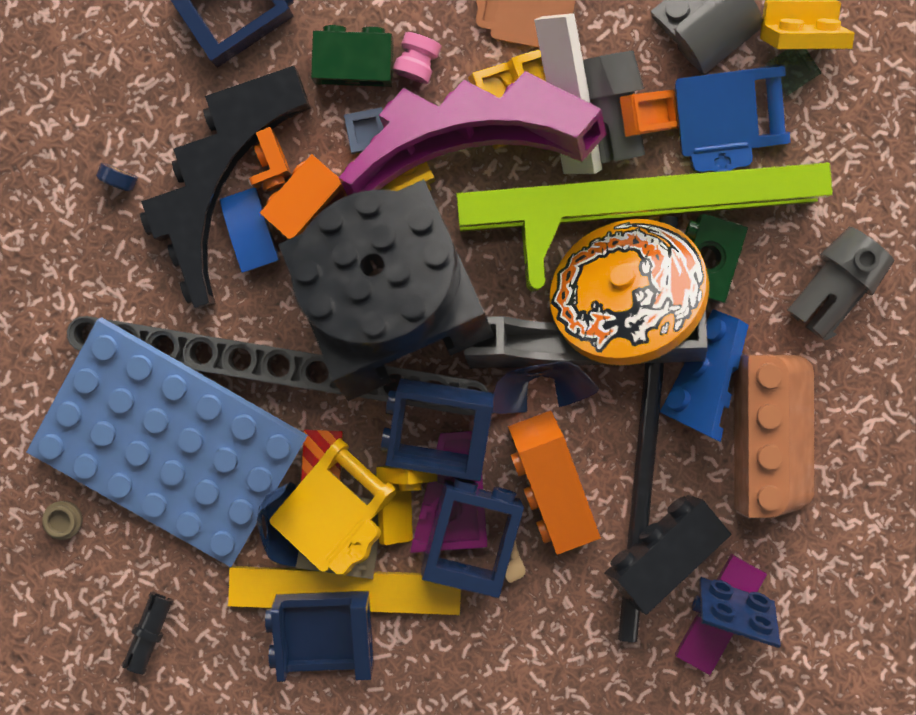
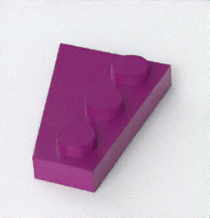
M472 430L441 432L436 449L468 455ZM437 474V481L427 483L410 553L425 552L444 480L454 482L457 477ZM481 476V481L472 480V481L478 483V488H479V489H483V479H482V476ZM454 501L440 551L487 547L485 508Z

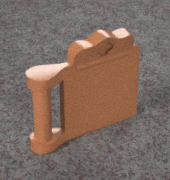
M476 0L478 6L476 23L482 29L491 30L490 36L494 40L539 48L534 20L542 16L572 14L576 0Z

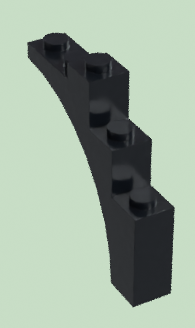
M294 65L205 96L209 108L203 109V113L210 131L217 130V134L173 149L177 159L172 161L174 174L178 182H184L186 186L141 201L145 211L140 213L144 230L147 235L152 234L156 240L164 241L171 239L172 244L167 245L169 256L175 267L180 266L184 277V281L180 282L181 291L188 304L193 303L194 308L203 309L215 304L208 271V239L212 214L225 182L238 161L258 141L256 132L268 127L274 129L283 121L311 109L299 72Z

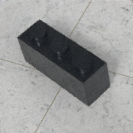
M687 495L675 500L668 507V514L658 523H652L640 533V540L630 549L619 552L612 559L611 567L604 572L628 603L645 615L654 609L732 535L703 499Z

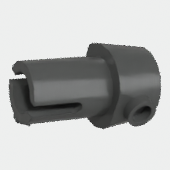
M634 51L584 59L583 64L590 103L602 109L606 135L598 143L601 163L645 155L642 134L625 137L619 98L645 89Z
M850 226L820 254L822 260L826 262L825 265L787 309V312L797 321L800 319L806 322L828 296L827 301L806 326L812 333L825 341L837 335L833 331L865 293L871 296L874 294L895 261L872 238Z

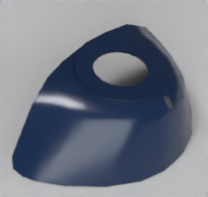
M562 361L530 366L510 371L497 382L493 392L495 394L492 413L527 412L528 383L540 376L554 379L559 407L588 398L596 394L599 389L578 365ZM538 368H550L538 373H527Z
M289 482L266 495L259 506L257 525L268 558L281 565L296 567L299 550L270 523L271 516L296 489L295 484ZM262 515L264 516L266 522V539L264 537L262 528Z

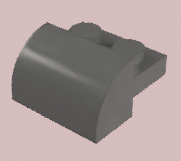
M663 0L651 10L652 18L677 43L679 51L702 75L708 73L758 32L763 22L761 12L754 0Z

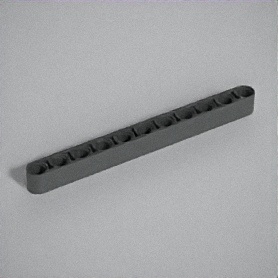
M80 316L74 319L67 329V339L70 345L81 351L85 343L82 337L83 329L90 323L94 326L99 318ZM106 319L125 331L130 330L135 337L158 349V343L163 337H170L174 343V350L170 357L193 370L342 394L332 381L330 373L322 383H316L310 378V366L316 361L325 363L323 356L320 354ZM203 342L208 343L213 351L211 360L206 364L200 363L196 358V349ZM242 348L246 349L251 355L250 366L243 371L239 370L233 362L235 353ZM278 355H284L290 362L289 372L283 377L276 376L271 369L272 360ZM385 365L389 375L397 373L404 379L421 382L437 380L446 386L464 389L474 386L482 392H488L487 388L476 380ZM384 385L359 397L387 402L389 393ZM407 399V405L469 416L475 415L476 411Z

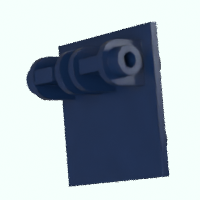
M700 577V596H695L692 603V611L698 612V617H701L703 624L780 648L781 642L774 600L759 592L749 593L734 588L722 580L712 581Z

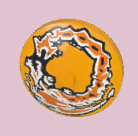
M629 219L617 221L602 226L581 238L562 258L554 273L550 287L551 313L564 339L583 356L609 365L644 363L670 352L694 331L708 303L709 277L700 251L692 240L680 230L655 220Z

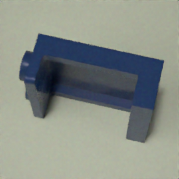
M369 591L276 594L272 608L266 610L265 627L267 633L273 634L274 645L269 646L270 669L276 668L277 682H285L289 672L355 669V680H371L374 653Z

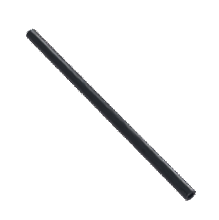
M659 216V222L678 229V217ZM645 363L627 549H630L640 540V533L649 526L664 363ZM623 595L618 640L637 642L640 611L633 608Z

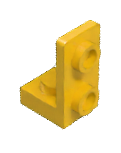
M390 466L376 467L377 478L384 484L390 482L398 490L393 499L378 513V527L381 530L379 543L381 545L410 542L413 539L411 491L422 490V483L437 481V474Z

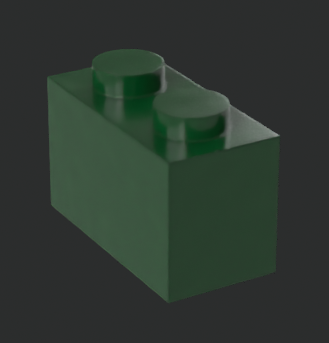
M338 25L323 26V31H313L311 78L315 85L392 87L394 47L392 33H385L384 28L373 26L363 27L362 32H346V27Z

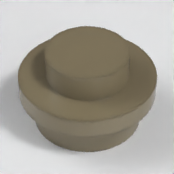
M58 501L48 506L42 518L43 527L52 538L58 540L69 539L80 530L82 514L75 504L69 501Z

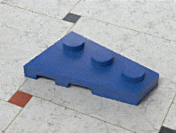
M713 309L706 321L708 348L705 362H685L660 413L721 442L724 429L719 424L723 408H729L732 394L727 392L731 374L739 368L749 325L738 318Z

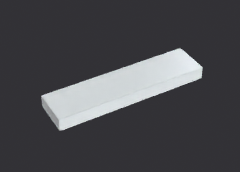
M574 13L542 16L535 19L546 81L590 103ZM598 145L583 162L560 154L564 174H595L603 170Z

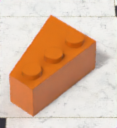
M552 411L544 412L508 426L517 449L516 453L511 454L515 469L519 477L526 474L530 486L523 488L531 511L539 508L543 518L537 521L536 524L544 544L552 541L555 552L558 555L601 539L565 438Z

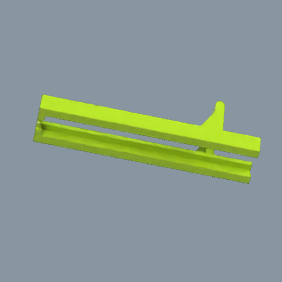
M829 162L457 193L460 232L522 227L526 286L530 291L535 292L545 284L544 257L559 224L815 203L818 201V198L829 197L833 194Z

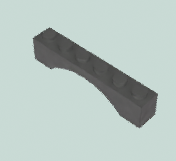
M706 309L694 331L679 346L661 357L644 363L705 362L708 348ZM488 316L487 320L494 337L464 350V356L470 369L530 367L562 361L574 365H606L591 360L573 349L562 336L556 323L522 320L507 316Z

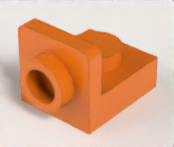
M271 127L256 132L259 144L254 145L262 167L269 165L270 169L249 178L254 188L259 189L262 187L264 192L284 186L286 183L284 178L292 175L276 133Z

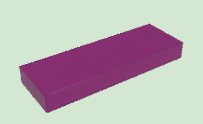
M731 554L717 580L725 581L734 588L750 593L758 592L767 574ZM697 613L675 655L697 669L711 675L734 633L703 624L701 617H698Z

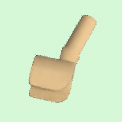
M516 539L505 575L509 583L522 578L526 571L519 555V550H517Z

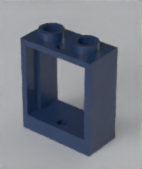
M171 0L211 62L217 68L294 17L288 7L294 3L293 0H272L275 4L273 8L219 43L191 0Z
M400 378L397 391L390 390L387 400L386 414L393 415L391 428L384 427L381 441V451L388 452L386 466L481 481L495 393ZM407 399L476 410L469 454L401 444Z
M455 478L454 482L444 480L421 565L422 580L499 598L524 510L520 498H516V493L501 487H494L492 492L479 489L478 483L469 479ZM454 501L508 514L493 570L439 558Z

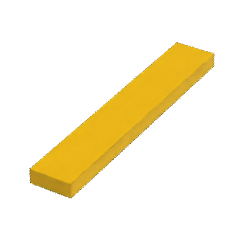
M232 566L229 568L228 606L272 608L276 594L369 591L370 612L460 615L461 589L422 580L421 573L374 571L373 579L298 568Z

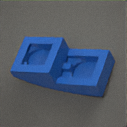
M253 187L219 199L241 272L244 273L279 261L280 257L268 226L269 222L260 214L264 207L257 188Z

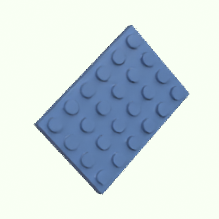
M101 317L95 322L26 453L227 566L232 567L257 524L259 506L266 495L278 488L308 435Z

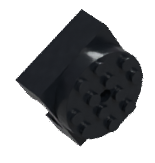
M424 179L399 191L369 190L346 196L320 212L302 234L278 244L292 278L296 300L309 320L332 381L347 401L391 383L392 381L385 364L443 339L451 356L494 337L486 314ZM371 260H373L377 269L383 268L381 273L376 276H369L374 271Z

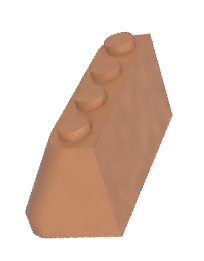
M741 355L739 368L734 372V509L748 518H772L803 509L811 503L814 497L813 366L806 358L800 355Z

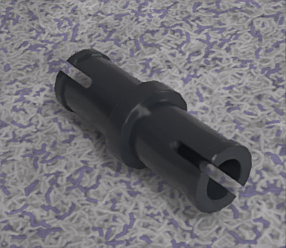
M150 592L139 624H134L132 629L134 637L126 658L121 665L123 668L136 674L143 675L146 673L156 643L161 642L164 635L161 629L170 606L173 604V599H165L166 596Z

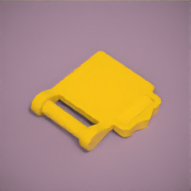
M339 438L329 447L315 467L271 516L270 523L320 571L326 572L331 569L334 573L344 576L356 564L368 559L372 545L381 535L380 528L372 519L393 499L398 490L390 482L384 484L348 451L349 445ZM338 462L372 493L374 498L367 505L329 469Z

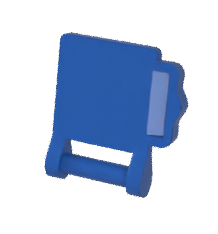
M785 64L678 78L675 81L681 153L683 156L690 157V165L694 171L720 172L731 171L736 167H745L752 162V148L791 143L790 132L785 131L781 77L786 76ZM766 79L770 133L759 135L755 80Z

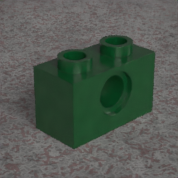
M703 213L697 217L696 222L689 221L685 235L692 240L699 251L702 248H709L715 253L716 263L713 268L707 269L709 277L708 301L722 304L726 302L748 227Z

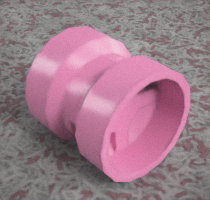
M406 32L401 44L405 52L396 58L392 71L402 77L428 84L432 75L430 61L438 57L441 45L423 35Z

